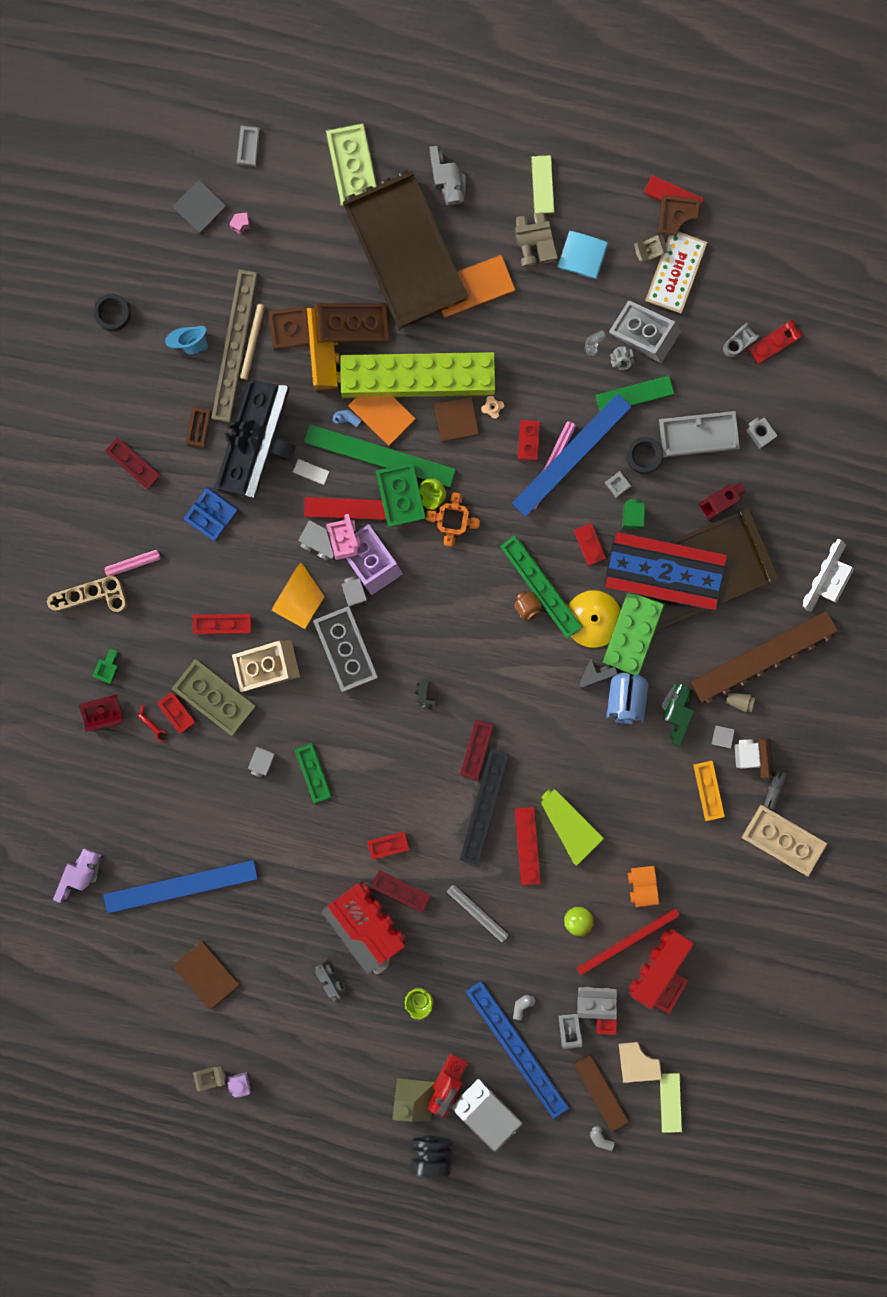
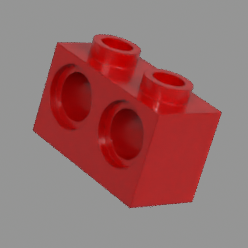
M520 420L518 461L537 462L540 421Z

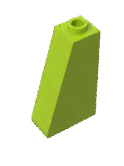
M548 789L541 796L543 800L540 803L572 862L577 866L604 838L555 789L552 791Z

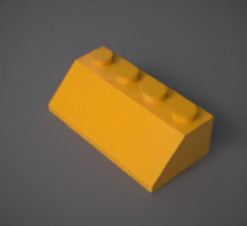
M307 308L315 390L337 389L338 383H341V373L337 372L336 364H340L339 353H335V345H338V343H318L315 308Z

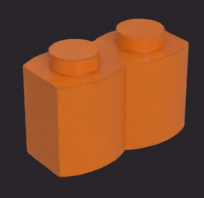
M654 866L631 868V872L628 873V882L633 884V892H630L631 903H635V907L658 905L659 899Z

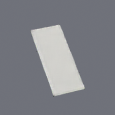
M298 459L293 471L323 485L329 473L327 470Z

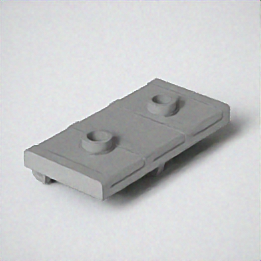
M735 411L659 419L663 458L740 449Z

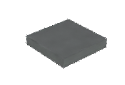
M198 180L172 207L201 234L226 208V205Z

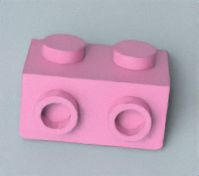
M349 514L344 515L345 520L326 524L335 560L358 555V547H361L359 537L354 534V531H356L354 520H350Z

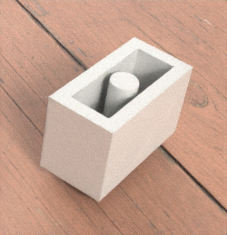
M739 740V744L734 745L736 767H759L758 743H753V740Z

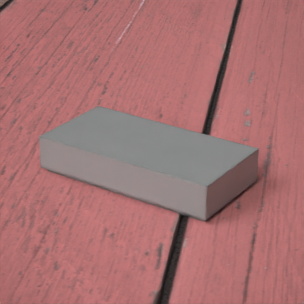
M241 126L237 165L256 167L260 128Z

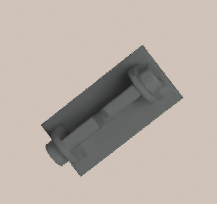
M329 959L314 967L321 983L328 982L323 988L329 999L331 998L332 1001H335L347 993L344 982L340 980L335 966Z

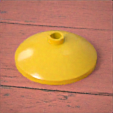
M596 590L586 591L577 595L568 607L582 624L583 628L571 636L572 639L578 644L589 648H597L609 644L621 612L618 603L607 593ZM592 615H596L598 617L597 622L591 621Z

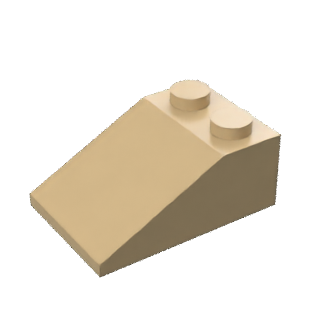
M291 640L273 642L232 655L240 692L300 677Z

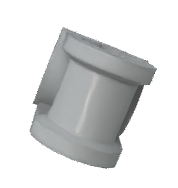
M746 322L725 343L723 351L728 357H736L760 336L755 334L750 329L749 323ZM729 344H735L738 350L735 352L731 351Z

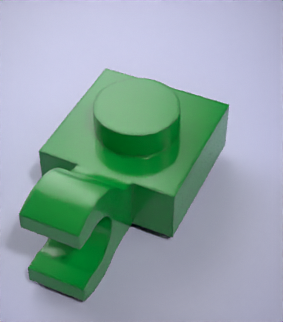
M112 648L109 649L106 659H99L92 677L111 684L118 668L113 663L119 651Z

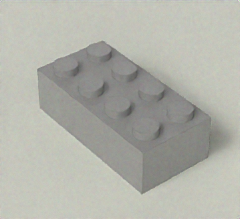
M349 606L313 620L342 692L378 679Z

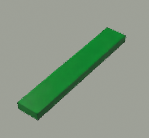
M514 535L500 547L565 637L569 639L583 628L582 624L519 538Z

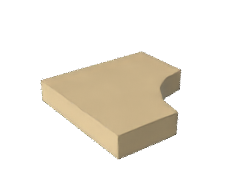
M639 1042L619 1043L623 1083L662 1079L660 1059L647 1056L642 1051Z

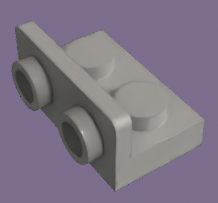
M580 987L577 997V1018L616 1019L617 989Z

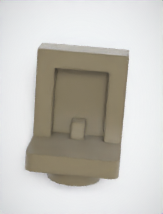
M657 235L644 242L634 244L636 255L640 262L651 261L668 253L663 235Z
M213 1066L193 1072L197 1091L225 1085V1073L220 1066Z

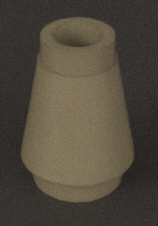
M729 693L726 704H730L747 713V711L752 712L756 698L751 697V694Z

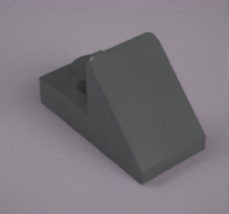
M590 660L579 683L580 688L617 675L615 667L610 668L608 665L600 668V673H596L593 662Z

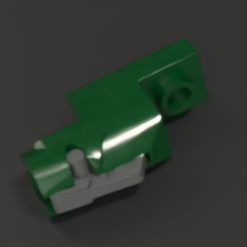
M678 683L673 685L661 706L664 709V720L678 726L677 729L673 728L669 739L672 740L671 744L680 747L694 711L686 708L687 705H690L693 690Z

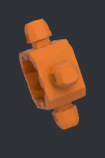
M453 493L450 500L452 504L445 503L442 505L439 513L430 510L427 511L426 520L434 523L438 521L437 528L441 533L446 534L444 536V545L453 547L456 538H454V535L461 536L466 532V526H469V529L479 528L480 520L474 517L468 518L469 511L465 506L459 505L462 503V495L460 493ZM445 510L464 513L461 530L442 527Z

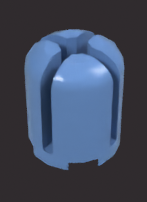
M629 673L613 676L610 684L606 719L610 716L616 718L615 722L632 724L633 720H642L641 724H643L645 721L648 681L640 675H633L628 711H625Z

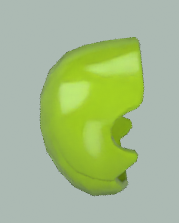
M427 478L420 484L419 492L422 496V505L425 508L434 510L444 502L446 490L439 480Z
M573 907L568 910L564 917L566 929L574 936H585L594 927V917L584 907Z
M415 988L407 994L405 1009L413 1019L428 1017L433 1010V997L427 990Z

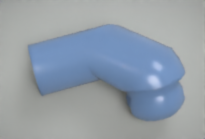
M350 410L338 411L333 416V421L336 424L350 422L357 428L362 422V419Z

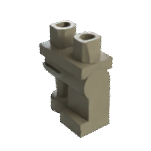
M544 212L534 214L535 224L528 225L526 216L516 217V240L522 248L524 258L521 259L522 267L537 264L536 257L531 254V246L534 245L537 248L539 264L557 261L550 223L546 220Z

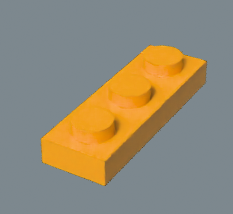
M713 761L693 764L705 821L725 817Z

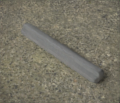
M452 885L447 890L451 897L499 941L504 942L507 939L508 934L455 885Z

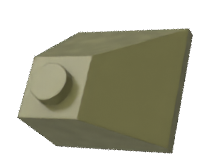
M397 1078L393 1120L409 1122L431 1121L432 1112L428 1108L430 1100L434 1095L435 1089L433 1085L435 1082Z

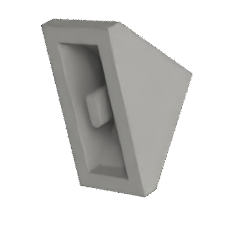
M577 1014L558 1016L562 1048L582 1047Z

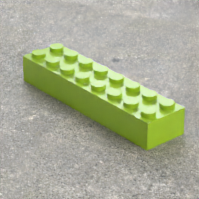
M494 352L341 355L342 398L495 395Z

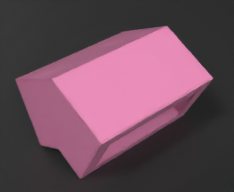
M235 214L229 224L231 230L242 235L244 230L250 229L248 214Z

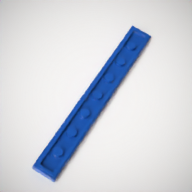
M616 394L511 504L526 517L631 406L619 394Z
M254 860L111 892L103 894L107 913L256 880L258 876Z
M479 981L465 991L551 1117L555 1119L568 1110V1105L483 982Z

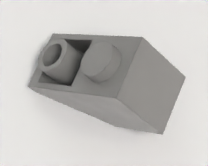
M309 520L298 540L302 543L300 547L309 552L312 549L319 552L317 556L326 561L328 558L333 560L334 553L327 530Z

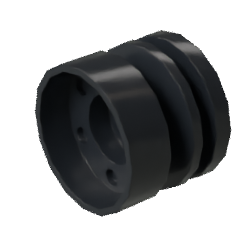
M423 1136L412 1139V1145L417 1147L412 1148L411 1153L420 1155V1157L411 1159V1174L426 1177L451 1175V1160L445 1159L443 1156L452 1154V1150L448 1149V1147L452 1146V1140L440 1136Z

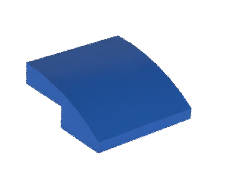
M206 487L196 503L192 505L184 520L215 541L238 511V508L211 488Z

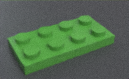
M627 593L603 663L633 675H640L665 604L646 596Z

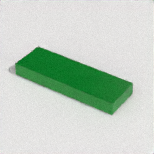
M313 743L294 749L313 803L331 798L332 795Z

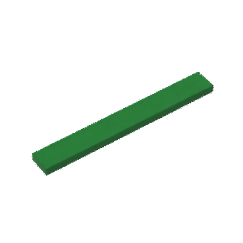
M310 424L304 440L305 444L383 468L413 462L416 478L422 480L427 478L437 479L443 486L449 488L456 470Z

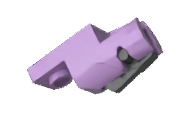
M83 849L75 862L77 865L67 864L53 900L59 903L63 902L64 899L67 900L71 891L69 886L84 890L90 883L96 882L101 855Z

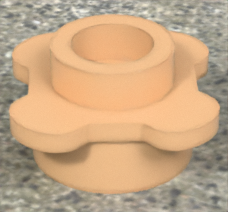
M493 396L487 397L486 404L482 406V412L491 415L495 419L499 416L500 409L504 408V403L495 400Z

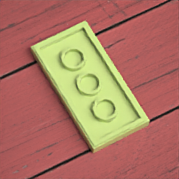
M364 124L326 131L342 206L347 196L363 193L362 190L369 186L377 187Z

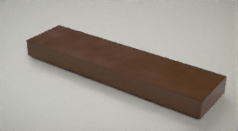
M590 1054L573 1063L611 1131L613 1132L628 1123L629 1121Z

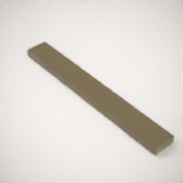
M240 269L238 272L212 420L231 423L258 278L257 272Z

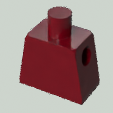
M740 483L734 487L732 484H729L704 499L698 505L707 520H710L740 501L739 496L745 493V489Z

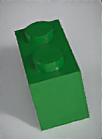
M629 499V501L624 503L622 507V529H642L644 527L645 503H640L638 499Z

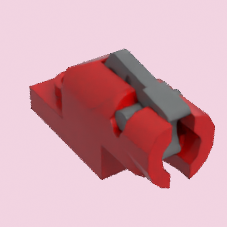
M452 1053L449 1054L433 1085L436 1091L430 1100L429 1111L434 1114L438 1113L441 1117L446 1118L463 1084L460 1078L468 1065L466 1060Z

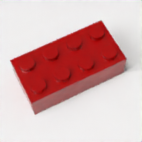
M671 928L669 931H664L660 937L662 942L659 947L655 946L649 955L651 959L648 964L644 963L639 970L640 976L637 980L634 978L628 987L630 989L629 994L650 1009H652L693 945L691 941Z

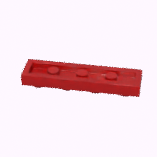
M534 807L515 808L521 885L541 884Z

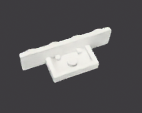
M837 539L836 543L832 544L827 560H824L821 565L820 574L813 580L812 589L803 600V607L809 612H812L819 596L837 603L854 570L851 566L838 561L846 546L840 539Z

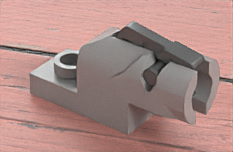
M431 146L430 156L435 188H442L446 205L463 203L465 200V174L460 172L456 163L440 164L443 163L442 151H438L437 146Z

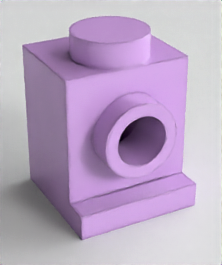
M247 1072L228 1076L229 1091L234 1098L250 1094L251 1087Z

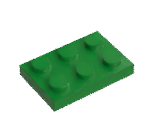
M413 462L376 470L388 527L426 519Z

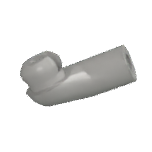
M524 995L515 1002L513 1019H523L524 1009L535 1004L533 996Z
M593 1127L590 1137L594 1145L612 1151L614 1142L604 1139L601 1127Z

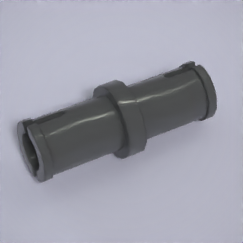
M779 770L775 771L771 786H768V795L763 806L768 808L771 802L770 809L775 810L780 794L783 793L782 787L788 775L782 772L780 777L781 771Z

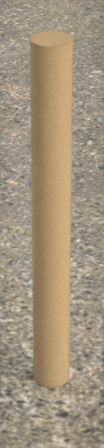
M261 304L257 305L240 376L244 380H248L265 306Z

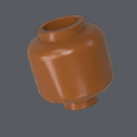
M522 592L516 597L517 600L514 603V608L523 620L532 621L541 615L542 604L534 593Z

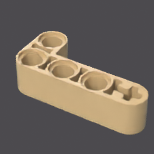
M108 576L53 593L48 597L47 605L54 611H63L106 597L109 608L114 612L120 613L127 608V600L121 581L116 577ZM115 580L117 587L110 591L107 585L109 581ZM92 586H97L98 594L95 596L89 594ZM73 592H79L80 599L76 602L71 600ZM55 598L67 600V602H60L59 607L53 605V602L56 601ZM120 598L122 606L119 609H115L113 602L115 599Z

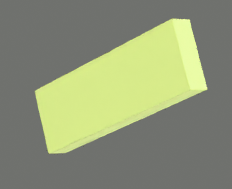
M533 156L532 176L535 214L544 212V214H554L551 156Z
M662 1073V1079L660 1080L662 1132H682L679 1073Z

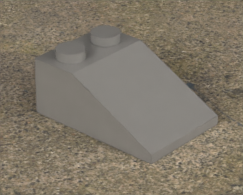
M628 300L609 333L645 356L662 363L681 330L675 321Z
M479 1079L451 1107L495 1152L523 1124L492 1090Z

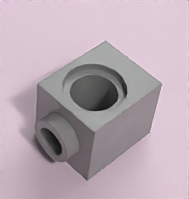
M758 417L749 423L750 427L746 430L759 449L777 437V434L765 417L761 420ZM756 428H764L765 436L757 435Z
M354 576L344 580L345 583L341 585L349 607L367 601L360 578L356 579Z
M256 747L248 769L252 770L251 774L258 777L266 776L275 754Z

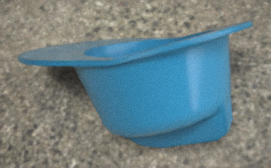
M204 326L179 328L166 337L165 343L170 348H181L187 354H196L208 349L205 337L207 329Z

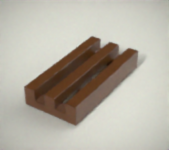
M192 407L186 445L205 448L211 410ZM197 411L199 412V416L196 427V433L194 441H191L194 419ZM203 413H206L201 443H199L198 440Z

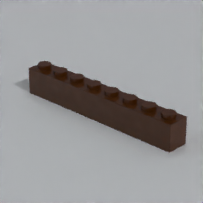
M824 611L690 681L689 684L699 703L704 701L707 704L716 699V694L721 692L724 695L732 691V686L737 683L739 686H742L750 681L749 677L753 675L759 677L765 674L766 668L772 666L774 669L782 665L783 659L789 657L791 660L801 655L800 650L806 648L808 651L818 646L816 642L822 639L824 642L835 637L833 633L837 632V629L828 612Z

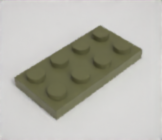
M197 659L191 663L172 687L173 691L231 736L235 734L256 707Z

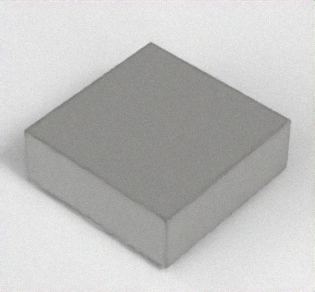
M620 471L605 482V485L615 498L631 487Z
M715 726L711 744L731 748L734 729Z

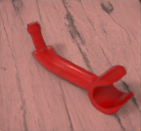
M142 705L139 714H137L138 718L156 734L158 741H165L159 738V733L167 734V732L160 730L148 717L143 715L145 706Z

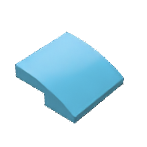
M569 231L558 267L578 273L581 276L597 279L609 243L591 236Z

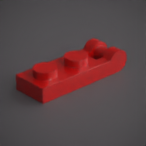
M794 320L789 321L748 347L757 364H760L803 336L801 331H798L795 327L796 323ZM787 330H789L792 335L789 338H787L784 333Z

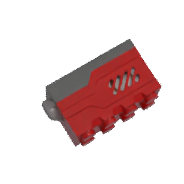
M358 882L324 907L321 912L367 974L373 971L378 975L389 967L390 957L405 947L404 941L406 938L400 929L396 931L393 928L394 921L389 914L384 915L382 913L383 906L378 899L373 900L369 894L372 891L367 884Z

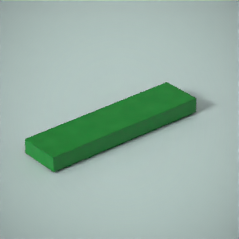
M665 376L597 394L595 398L600 412L616 394H619L630 406L674 395L670 377Z

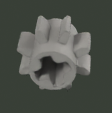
M625 346L616 348L613 354H610L612 366H617L619 370H626L631 366V363L635 362L632 349L627 351Z

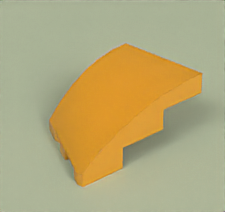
M299 563L272 611L306 629L325 596L302 563Z

